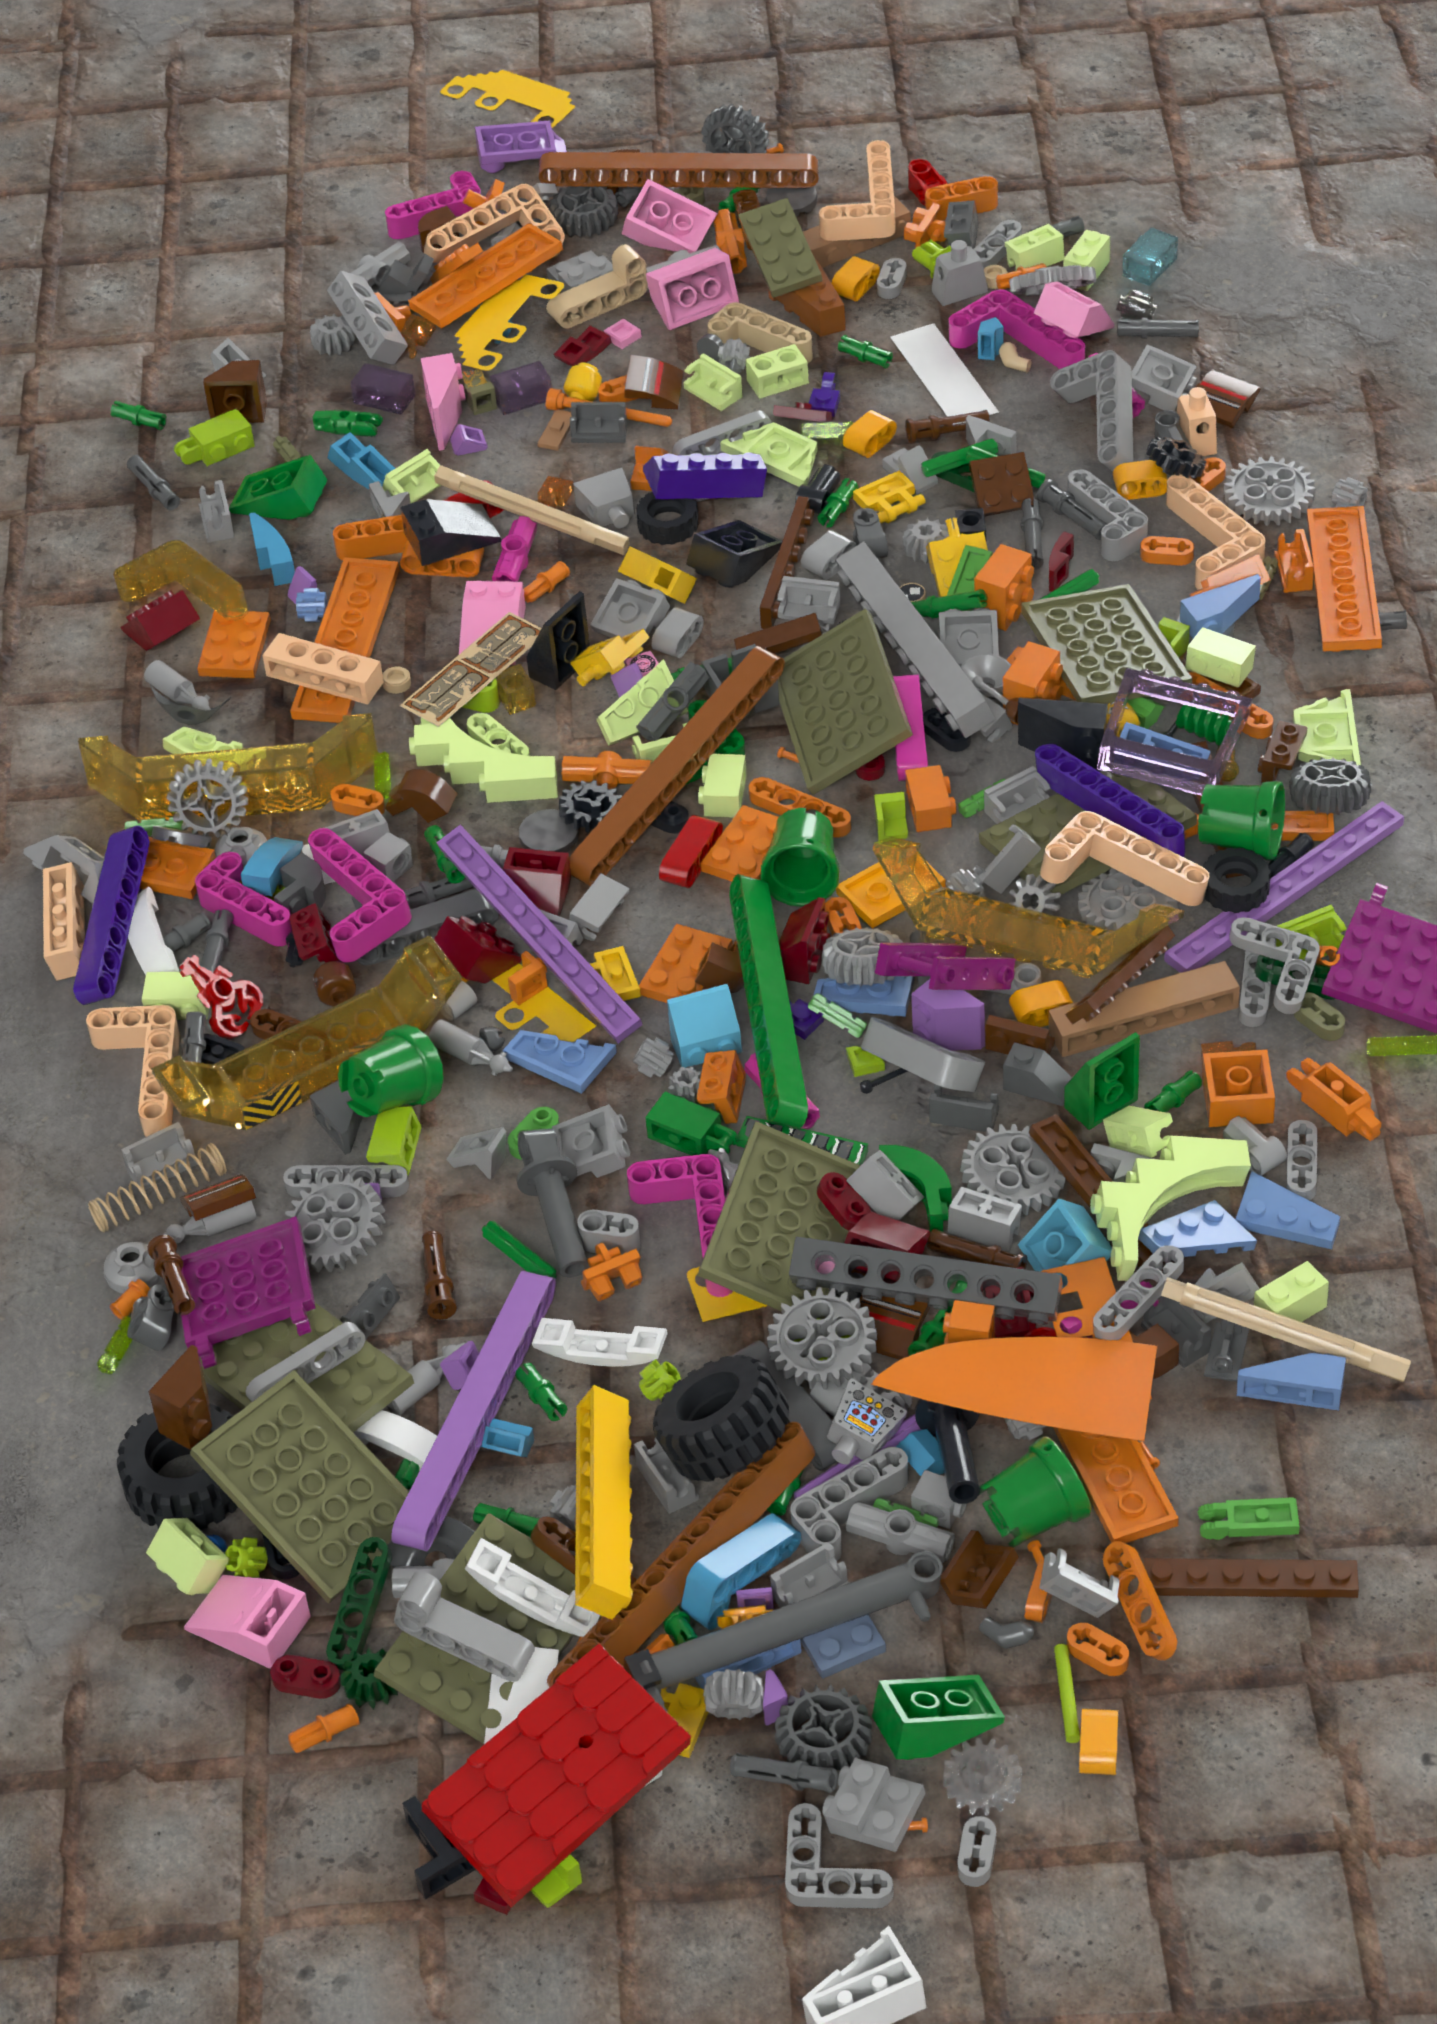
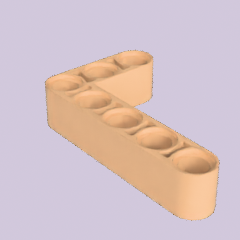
M876 140L867 145L870 203L830 205L823 207L819 211L820 236L824 240L840 241L886 238L895 233L890 146L887 142Z
M520 184L431 231L426 238L424 254L433 258V263H439L467 243L470 247L517 221L522 226L528 223L533 224L560 240L562 246L565 234L536 190L531 185ZM519 198L527 199L529 202H522ZM497 210H504L507 213L501 214ZM532 219H540L542 223L534 222ZM482 221L486 225H478L475 222ZM453 233H461L463 237H457ZM433 244H438V245H440L442 248L436 249V248H434L432 245H433Z
M1181 474L1179 476L1172 475L1168 478L1166 500L1168 508L1218 547L1201 556L1196 561L1195 587L1197 590L1203 588L1200 582L1205 580L1206 577L1254 555L1259 554L1263 561L1265 558L1266 541L1263 534L1189 477L1188 479Z
M1091 811L1078 813L1045 848L1040 875L1045 881L1054 884L1066 881L1090 856L1182 904L1197 906L1204 900L1210 877L1209 872L1202 866Z
M168 1005L99 1008L91 1011L87 1015L86 1022L92 1045L95 1048L103 1050L144 1048L138 1112L145 1137L172 1125L180 1045V1030L175 1010Z

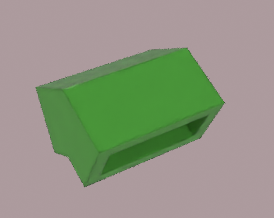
M1149 697L1124 700L1136 712L1140 721V727L1146 729L1157 722L1164 708L1163 705Z

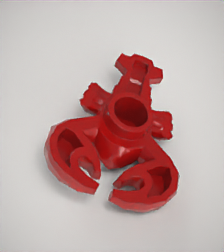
M196 955L191 956V958L187 957L179 966L182 969L180 971L182 977H192L191 979L199 991L196 996L200 1003L206 1008L211 1007L209 1024L212 1031L219 1037L226 1039L237 1038L247 1030L249 1023L245 1021L240 1026H237L234 1022H239L240 1016L236 1014L223 1015V1013L233 1011L236 995L238 1007L242 1014L247 1011V1005H249L250 1012L247 1020H250L251 1016L263 1006V994L259 987L249 980L240 979L231 982L229 978L233 976L232 972H229V970L220 965L214 972L199 965V957Z

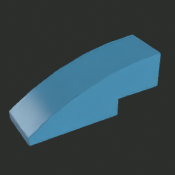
M351 432L330 446L327 457L341 471L367 489H369V484L377 481L383 486L386 474L395 469L371 444L365 447Z
M255 512L249 513L260 570L271 568L275 586L291 583L295 570L286 542L279 532L264 518Z
M278 837L267 840L254 852L241 873L242 885L261 895L272 896L278 884L283 885L280 868L300 854L304 846L303 841Z

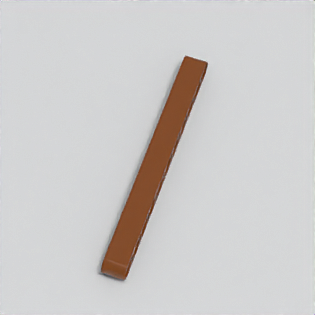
M547 152L539 160L540 182L556 184V186L643 187L647 179L663 187L811 188L819 180L818 160L812 154Z
M759 646L754 647L570 855L569 862L572 877L591 886L600 874L605 876L778 680L784 670V658Z
M789 1422L785 1425V1432L782 1437L776 1439V1445L770 1451L767 1450L763 1454V1458L756 1463H750L747 1465V1469L737 1472L631 1585L630 1588L633 1590V1595L629 1605L625 1609L622 1608L613 1620L603 1616L551 1671L547 1678V1685L549 1687L555 1683L556 1678L598 1644L621 1666L624 1665V1657L634 1654L682 1602L686 1578L692 1566L698 1560L752 1526L815 1457L816 1451L800 1423Z

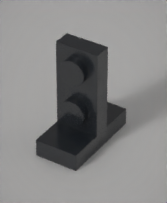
M416 1796L402 1803L407 1824L433 1859L414 1870L417 1888L426 1900L476 1869L423 1813L422 1805Z

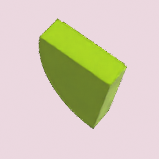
M858 1046L846 1047V1055L854 1077L885 1071V1063L882 1058L864 1051Z

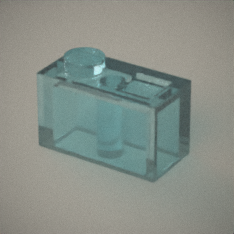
M1151 227L1123 254V276L1150 286L1177 259L1178 237Z

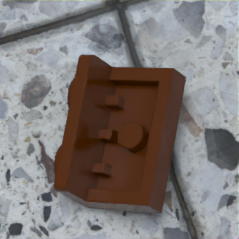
M1279 720L1273 736H1269L1266 753L1261 755L1259 760L1258 773H1262L1261 784L1263 782L1276 781L1281 769L1292 770L1307 735L1308 728L1306 726Z
M989 1015L985 1023V1047L991 1051L1008 1055L1015 1042L1044 1050L1050 1055L1055 1044V1038L1050 1036V1030L993 1015Z
M971 1530L941 1575L940 1583L952 1604L986 1609L1019 1556L1014 1547L985 1544L979 1531Z

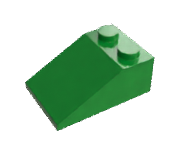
M310 454L245 476L229 506V511L233 514L249 515V513L255 512L261 517L285 520L297 517L304 518L314 511V506L322 495V490L328 479Z
M1136 1032L1086 1062L1064 1087V1108L1088 1130L1102 1123L1103 1119L1138 1100L1140 1035Z
M979 1675L879 1680L872 1712V1718L896 1760L932 1757L1003 1724L1005 1720L1004 1714Z

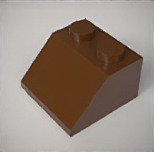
M260 360L232 361L204 378L203 384L210 419L237 408L249 423H264L267 397Z
M191 1345L148 1391L159 1433L190 1450L200 1440L205 1439L213 1427L208 1390L198 1349L196 1346Z

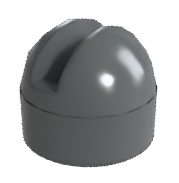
M489 1026L481 1028L479 1031V1038L485 1041L491 1052L500 1049L505 1041L504 1037L499 1038L503 1031L498 1027Z

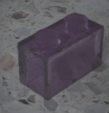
M540 361L490 376V382L495 388L496 404L503 415L545 403L547 393L552 388L551 378Z
M367 363L362 366L350 382L354 404L402 415L416 396L413 374Z

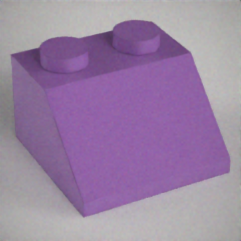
M930 979L911 994L914 1034L950 1051L982 1049L985 1046L983 1002L964 990L929 989Z

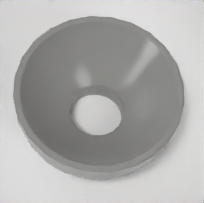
M979 654L967 659L961 665V669L971 682L974 677L980 676L984 683L994 685L992 689L1001 694L1003 693V676L1011 664L998 655ZM977 688L987 698H994L982 688Z
M233 827L229 834L225 833L218 839L215 845V856L217 858L225 852L238 853L241 856L244 868L254 852L267 839L263 833L256 829ZM235 837H248V839L242 843H235L232 841V839Z
M124 1243L109 1253L104 1262V1276L110 1288L123 1294L129 1288L128 1284L131 1281L135 1282L137 1279L144 1281L149 1288L158 1283L161 1277L154 1270L155 1260L148 1254L147 1243ZM129 1252L139 1254V1258L133 1262L121 1260Z

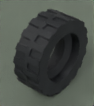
M653 492L647 493L644 498H641L639 504H637L636 515L639 533L643 535L644 539L650 540L651 543L673 545L686 541L698 529V510L694 499H655ZM664 512L681 514L680 517L669 521L654 519V516Z
M1232 847L1226 850H1219L1216 854L1210 855L1207 862L1205 861L1203 864V868L1209 872L1210 876L1205 892V900L1210 902L1214 908H1219L1224 912H1249L1253 908L1260 907V904L1266 901L1270 891V870L1268 862H1265L1264 857L1256 854L1252 850H1245L1239 847L1238 849H1233ZM1238 873L1250 877L1251 883L1243 887H1231L1221 883L1220 879L1224 875Z

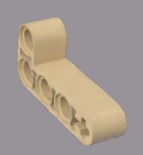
M629 245L619 246L612 255L613 271L558 294L555 298L549 300L546 308L547 312L563 328H571L642 297L648 286L645 275L647 273L645 260Z
M738 302L729 303L708 321V334L718 336L723 343H726L731 338L732 340L741 339L742 343H746L766 353L795 344L808 363L813 359L812 335L809 331Z

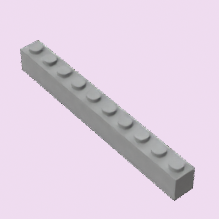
M860 543L835 559L841 569L837 574L844 586L851 585L848 589L857 602L863 601L860 603L862 609L866 608L874 616L875 626L880 633L886 632L884 637L892 649L898 648L896 653L904 665L910 664L908 669L912 675H919V680L923 681L920 685L928 698L935 697L932 701L941 715L945 712L948 714L945 716V719L952 730L956 731L959 729L963 736L967 738L996 720L984 697L866 543Z

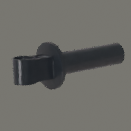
M920 1399L915 1407L916 1423L921 1430L927 1429L933 1437H937L950 1499L958 1504L973 1502L980 1494V1487L967 1431L977 1422L980 1413Z

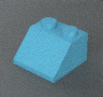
M728 984L667 1000L671 1043L681 1067L686 1068L704 1063L705 1054L709 1052L736 1050L737 1053L742 1052L740 1028Z
M1058 1199L1018 1244L1023 1254L1027 1255V1260L1033 1269L1039 1272L1105 1257L1107 1261L1111 1257L1112 1250L1111 1245L1099 1228H1097V1225L1084 1206ZM1054 1273L1061 1275L1063 1281L1062 1288L1065 1287L1068 1283L1067 1277L1061 1273Z

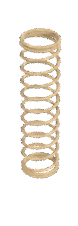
M213 1143L207 1144L206 1150L199 1148L198 1158L188 1153L186 1163L181 1159H176L175 1169L165 1164L163 1169L164 1176L158 1170H153L152 1181L143 1175L140 1180L141 1187L136 1182L130 1181L129 1192L121 1186L118 1188V1198L113 1193L107 1192L106 1203L100 1198L89 1201V1210L101 1232L105 1233V1231L109 1230L106 1217L97 1201H100L111 1216L114 1225L118 1226L110 1207L109 1195L118 1203L126 1220H130L123 1206L120 1195L121 1189L132 1201L137 1214L141 1215L133 1195L132 1184L139 1189L149 1209L152 1210L153 1207L147 1197L143 1178L151 1184L159 1201L164 1204L156 1184L155 1173L163 1179L172 1198H176L168 1181L166 1167L175 1174L182 1190L187 1193L186 1186L179 1174L178 1162L186 1168L195 1187H198V1182L190 1167L189 1156L198 1163L206 1181L210 1182L209 1175L201 1160L200 1151H203L209 1157L218 1176L226 1174V1165L218 1148Z

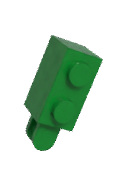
M668 1092L662 1094L645 1117L647 1138L688 1155L708 1154L709 1149L718 1151L720 1148H724L725 1152L729 1154V1147L739 1141V1136L734 1130L721 1125L720 1113L715 1112L709 1107H703L690 1102L682 1096H675Z

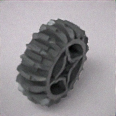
M732 103L728 107L723 104L721 107L715 108L705 119L701 133L703 134L702 142L706 144L705 150L712 151V153H766L770 141L768 139L769 131L765 130L766 123L759 122L760 115L753 116L751 109L745 111L742 105L736 108Z
M607 187L560 188L559 193L550 200L549 209L551 214L563 229L564 234L568 233L570 237L578 235L579 238L586 235L591 237L592 234L600 235L601 231H609V226H614L615 220L618 219V201L613 191L607 189Z
M1322 757L1320 760L1311 759L1309 763H1300V766L1294 768V772L1291 773V779L1289 780L1292 801L1296 802V806L1304 807L1306 811L1313 810L1316 814L1321 812L1327 815L1330 813L1340 815L1341 812L1351 813L1352 810H1359L1361 806L1367 804L1372 788L1369 771L1365 770L1364 766L1357 765L1354 761L1347 762L1344 758L1337 760L1334 757L1331 759H1324Z
M816 1684L813 1692L808 1693L802 1688L799 1693L800 1698L790 1695L788 1706L781 1705L780 1717H776L775 1742L779 1746L780 1755L782 1758H787V1762L795 1763L797 1760L808 1762L809 1766L833 1768L841 1771L844 1766L851 1765L854 1758L866 1757L868 1745H871L872 1720L868 1716L865 1704L860 1705L857 1695L848 1697L845 1687L836 1693L831 1684L825 1691H820ZM809 1719V1722L802 1725V1729L796 1731L804 1721ZM851 1731L849 1736L838 1744V1741L845 1737V1733Z

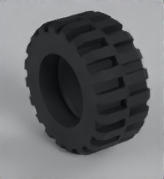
M735 1355L734 1358L725 1356L721 1357L719 1361L707 1362L703 1364L704 1367L689 1372L688 1376L682 1381H677L673 1385V1389L670 1392H666L662 1397V1404L657 1405L655 1417H653L654 1436L682 1476L695 1481L703 1480L705 1482L714 1481L715 1478L724 1479L730 1477L731 1473L741 1472L747 1469V1465L750 1463H756L763 1458V1454L767 1450L770 1451L776 1445V1439L782 1437L785 1432V1425L788 1424L789 1419L788 1401L766 1366L755 1358Z
M211 1403L209 1405L213 1427L208 1436L233 1417L225 1410L221 1412L219 1406ZM154 1412L149 1415L143 1414L137 1419V1425H131L124 1434L125 1439L120 1442L118 1448L117 1469L126 1501L129 1502L133 1513L139 1517L141 1516L143 1522L149 1526L157 1524L159 1529L164 1519L188 1518L199 1530L208 1528L207 1524L212 1522L220 1523L226 1519V1513L230 1512L232 1514L238 1508L204 1469L183 1478H169L158 1474L160 1469L169 1461L183 1455H188L191 1450L159 1433Z

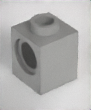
M387 832L363 852L364 858L392 882L413 866L409 843L390 832Z
M924 1470L911 1495L912 1509L921 1511L922 1516L925 1513L936 1516L939 1519V1526L951 1529L956 1517L961 1518L967 1505L955 1503L950 1499L945 1476Z

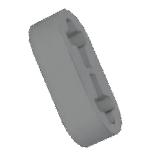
M892 258L884 262L877 279V294L881 298L893 299L901 293L907 277V265L904 260Z
M975 1816L965 1823L960 1843L958 1877L965 1885L971 1887L984 1885L989 1880L992 1871L996 1847V1826L989 1818L983 1816ZM978 1831L985 1832L981 1845H975V1836ZM973 1857L979 1858V1867L976 1872L969 1871V1868L972 1866Z

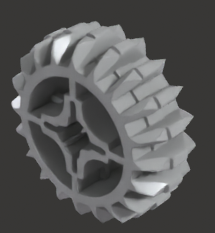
M210 758L207 759L205 766H202L201 762L197 759L194 762V769L186 764L183 767L184 773L179 771L175 773L174 778L176 781L170 782L169 788L171 792L167 794V800L172 802L169 804L168 810L169 812H176L173 817L174 822L183 820L182 830H186L190 826L193 828V834H198L199 830L203 831L204 836H209L210 831H213L214 835L218 838L221 836V828L229 834L232 828L231 824L235 826L240 824L241 819L239 816H245L246 809L243 806L248 804V798L243 796L247 792V787L239 785L242 782L241 775L232 777L234 773L233 767L224 771V763L222 761H219L217 767H214ZM210 780H214L222 784L223 786H214L213 784H211ZM197 781L198 792L191 794L188 798H184L186 787L192 782ZM204 793L205 795H207L208 799H213L212 804H210V802H208L206 798H203ZM231 799L232 806L230 809L218 817L217 806L224 804L225 800ZM192 811H200L206 818L198 816Z
M855 928V930L851 931L845 929L843 933L833 934V937L828 938L823 945L822 966L824 967V972L828 974L830 979H836L837 983L846 982L848 986L853 984L860 987L862 985L872 986L875 983L884 984L885 980H894L895 976L875 974L880 943H903V941L899 939L898 935L891 934L888 930L881 931L880 928Z

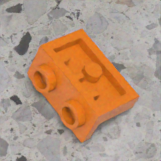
M736 1050L705 1054L696 1098L699 1104L714 1103L716 1111H720L725 1124L738 1123L746 1080V1073Z

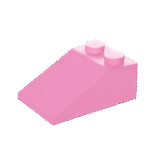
M647 179L625 219L622 234L645 246L676 252L686 250L692 253L698 250L717 213Z
M453 353L420 358L426 401L439 451L445 449L462 413L461 401L466 400L463 384L458 383L459 379H463L460 363H455Z
M466 581L462 605L459 654L507 613L511 612L524 619L526 605L523 582Z

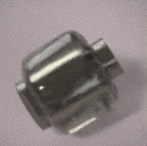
M1132 289L1126 296H1120L1116 310L1120 311V319L1135 320L1148 317L1149 320H1152L1157 304H1154L1153 296Z

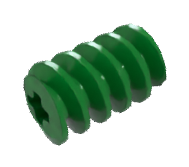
M1195 696L1192 701L1183 704L1176 718V726L1179 729L1185 728L1188 733H1195L1199 738L1205 737L1208 742H1215L1217 746L1226 747L1228 751L1233 750L1239 741L1242 730V716L1240 714H1237L1231 720L1232 711L1228 709L1221 716L1222 707L1220 705H1216L1210 711L1211 701L1207 700L1200 706L1202 700L1200 696Z

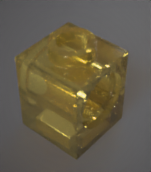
M521 664L505 669L496 677L499 699L509 715L536 706L534 685Z

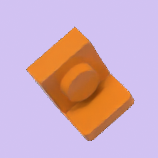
M528 951L521 954L523 969L516 971L508 978L511 999L517 1005H521L548 987L546 965L539 957L535 958Z

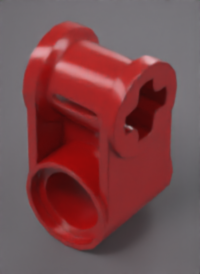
M915 159L908 165V188L919 199L920 203L926 206V190L931 187L947 184V182L929 161Z

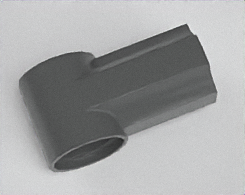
M1163 410L1156 414L1154 439L1156 436L1161 439L1163 437H1170L1174 440L1182 439L1189 443L1180 426L1178 413L1171 410Z

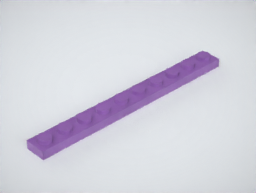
M1381 801L1270 879L1269 895H1267L1266 901L1260 904V907L1253 908L1249 912L1233 913L1223 911L1167 950L1164 955V961L1180 973L1201 968L1233 945L1230 942L1229 934L1234 920L1245 917L1265 923L1403 826L1404 816ZM1242 931L1241 935L1246 936L1248 932Z
M461 824L437 842L439 849L617 1043H620L643 1025L641 1019Z

